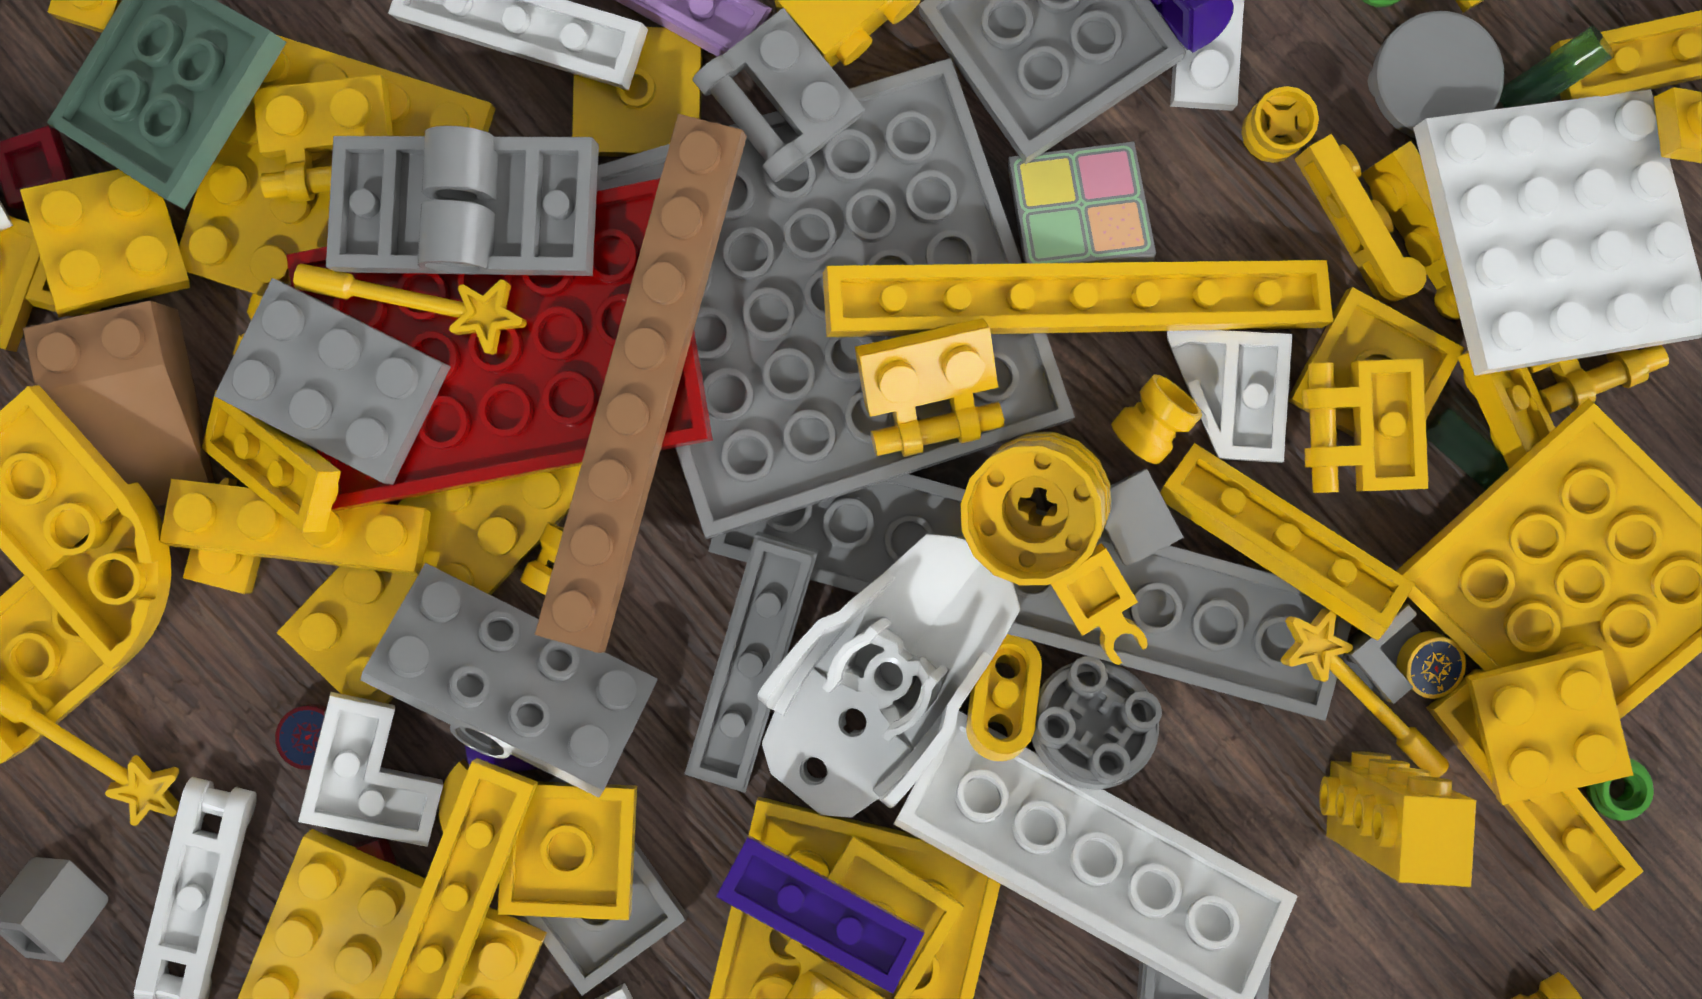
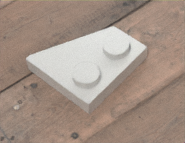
M1223 330L1167 331V341L1190 395L1202 412L1201 420L1217 457L1225 460L1283 463L1292 334Z

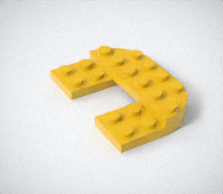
M40 385L27 386L0 410V549L24 574L19 581L0 596V682L30 700L34 710L58 724L135 657L151 638L161 620L170 592L171 555L169 546L159 542L163 523L148 494L138 482L127 484ZM0 714V764L27 750L39 741L43 735L23 722L13 723Z

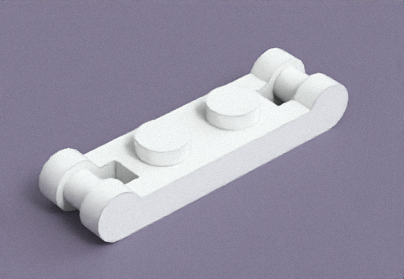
M191 777L186 783L181 796L135 984L134 999L209 998L212 986L211 973L246 829L256 806V792L235 787L231 792L214 789L212 781ZM206 813L222 817L218 834L201 830ZM172 961L186 965L184 977L170 975L167 967L168 962Z

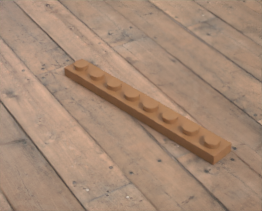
M681 114L677 116L535 631L537 636L596 653H603L606 650L747 138L742 129Z

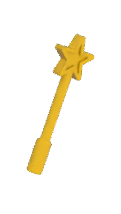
M302 263L297 266L294 272L293 283L294 287L298 290L346 300L351 296L457 317L458 319L450 325L449 331L456 335L476 333L484 352L491 355L497 352L501 330L525 328L526 326L525 319L506 309L511 285L501 279L484 295L464 284L459 285L458 291L463 300L461 302L355 280L354 276L350 273L335 272L331 269Z
M1322 608L1310 624L1297 617H1287L1285 622L1295 642L1282 656L1281 663L1283 665L1293 667L1306 663L1313 678L1323 682L1328 680L1330 670L1397 738V746L1420 769L1430 771V777H1440L1447 771L1449 761L1417 728L1408 727L1338 656L1351 652L1353 646L1334 636L1335 613L1327 608Z
M0 682V714L13 723L23 722L114 780L115 782L110 783L105 795L109 798L129 803L131 825L137 826L149 810L171 817L177 814L180 803L170 793L168 788L176 780L179 774L178 768L172 767L152 772L138 755H134L128 763V769H126L34 710L30 700Z

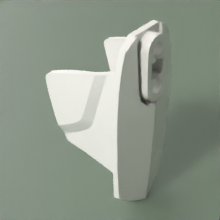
M926 534L886 572L853 597L840 611L818 619L761 687L757 694L758 699L769 709L775 711L762 740L770 773L820 815L852 818L877 799L889 808L894 807L915 784L954 733L959 708L993 659L1020 612L1021 607L1014 584L994 576L973 556L966 539L951 535ZM851 708L858 709L865 715L866 727L862 730H853L849 734L843 729L847 724L845 720L846 712ZM809 758H818L824 762L827 768L826 777L815 778L810 775L807 770Z

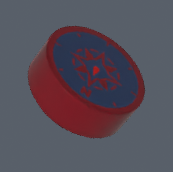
M319 704L300 706L286 713L280 720L275 733V743L280 756L289 765L303 770L311 769L326 706Z

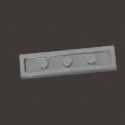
M759 531L755 534L685 775L744 793L746 792L771 710L758 699L757 694L788 654L819 551L818 549Z

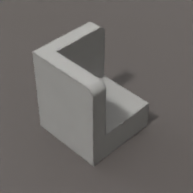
M1147 469L1136 471L1110 485L1111 511L1104 530L1124 565L1131 566L1184 538Z
M1403 603L1388 630L1378 641L1360 629L1352 635L1347 642L1352 644L1353 650L1344 653L1342 658L1382 701L1395 704L1413 688L1396 668L1399 651L1404 643L1412 636L1421 632L1411 621L1417 613L1406 603Z
M34 857L28 861L0 897V936L25 958L64 962L106 906L108 896L70 860Z

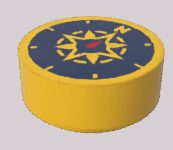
M1425 631L1412 636L1404 643L1397 657L1396 668L1413 686L1412 691L1422 697L1435 699L1444 697L1457 688L1465 674L1466 659L1463 650L1453 640L1438 632Z

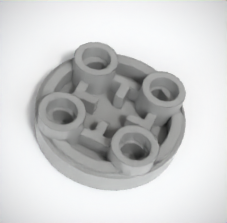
M1431 11L1408 19L1385 39L1376 54L1367 83L1369 91L1375 97L1380 111L1389 123L1402 133L1415 138L1413 127L1426 118L1494 110L1504 85V64L1496 42L1479 23L1459 13Z
M1084 656L1057 670L1040 688L1032 743L1045 766L1065 782L1086 789L1115 787L1132 778L1150 760L1158 741L1159 721L1162 716L1161 705L1158 699L1148 692L1142 682L1128 670L1116 664L1101 661L1098 658Z

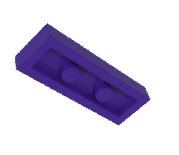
M750 835L747 837L716 895L717 898L892 994L924 935V930Z

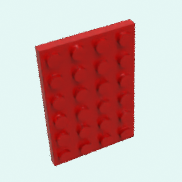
M660 178L597 191L593 276L346 272L352 274L355 280L461 302L463 300L458 291L459 285L464 284L484 295L500 279L505 280L511 285L506 309L525 319L526 326L525 328L501 330L497 352L494 355L484 352L476 333L456 335L449 331L450 325L458 319L457 317L351 296L346 300L300 290L451 366L393 485L382 483L317 449L318 454L341 471L338 482V495L332 504L331 511L363 507L582 465ZM327 246L286 255L292 287H294V272L300 263L329 269L326 267ZM694 331L661 450L713 441Z

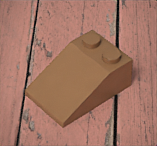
M150 300L23 328L34 384L41 386L127 484L138 482L154 506L167 504L171 479L215 484L209 454L202 449L205 435L178 309Z

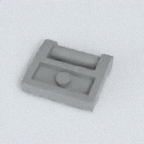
M784 8L723 55L717 56L708 62L692 79L705 96L712 94L736 125L744 131L748 140L765 159L766 162L762 167L774 182L781 180L863 116L865 108ZM742 70H745L798 135V138L785 145L732 78Z

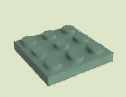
M122 0L47 123L164 199L185 209L287 42L272 31L217 0Z

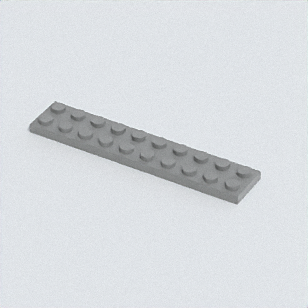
M906 474L712 537L708 552L747 562L755 534L759 531L818 549L810 580L860 593L886 572L926 534L951 535L965 539L962 533L960 505L965 489ZM1036 509V513L1039 515H1046L1047 513ZM1103 530L1097 545L1102 543L1107 549L1138 603L1123 611L1122 614L1125 618L1131 619L1144 633L1148 643L1147 648L1142 650L1132 634L1125 633L1117 637L1114 642V650L1122 661L1120 665L1326 721L1337 677L1329 670V678L1326 682L1313 678L1306 663L1293 667L1281 663L1282 656L1295 642L1285 622L1286 618L1289 616L1297 617L1310 624L1322 608L1326 607L1275 574L1170 545L1131 566L1124 565L1108 535ZM1013 583L1021 610L1007 634L1112 662L1101 647L1099 639L1100 628L1097 627L1082 636L1050 584L1017 585ZM1336 615L1334 636L1347 642L1352 624ZM1344 654L1338 656L1342 659Z

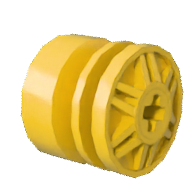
M1056 432L1026 433L1004 443L970 477L960 504L962 533L973 556L994 576L1017 585H1049L1074 574L1093 554L1111 511L1110 482L1100 460L1080 441ZM1037 488L1046 489L1047 501L1057 504L1051 506L1046 515L1037 514L1036 503L1026 500V498H1030Z

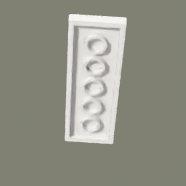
M958 711L954 733L915 782L894 822L895 826L1208 999H1254L1296 902L1297 895L1103 789H1086L1065 782L1045 766L1037 753L1028 748H1025L1021 754L1008 761H992L982 757L973 749L966 733L967 715ZM988 727L990 734L995 738H1007L1006 736Z

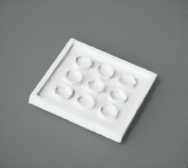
M1651 89L1603 97L1594 96L1426 118L1413 127L1474 376L1702 337V280L1670 159L1661 157L1655 105Z

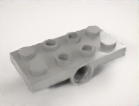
M462 126L431 127L425 130V136H333L326 267L335 272L593 276L599 144L592 137H494L488 132Z
M425 563L362 671L360 681L450 724L451 733L460 742L479 753L499 759L508 758L511 754L599 798L658 679L605 652L596 653L537 636L535 631L539 619Z

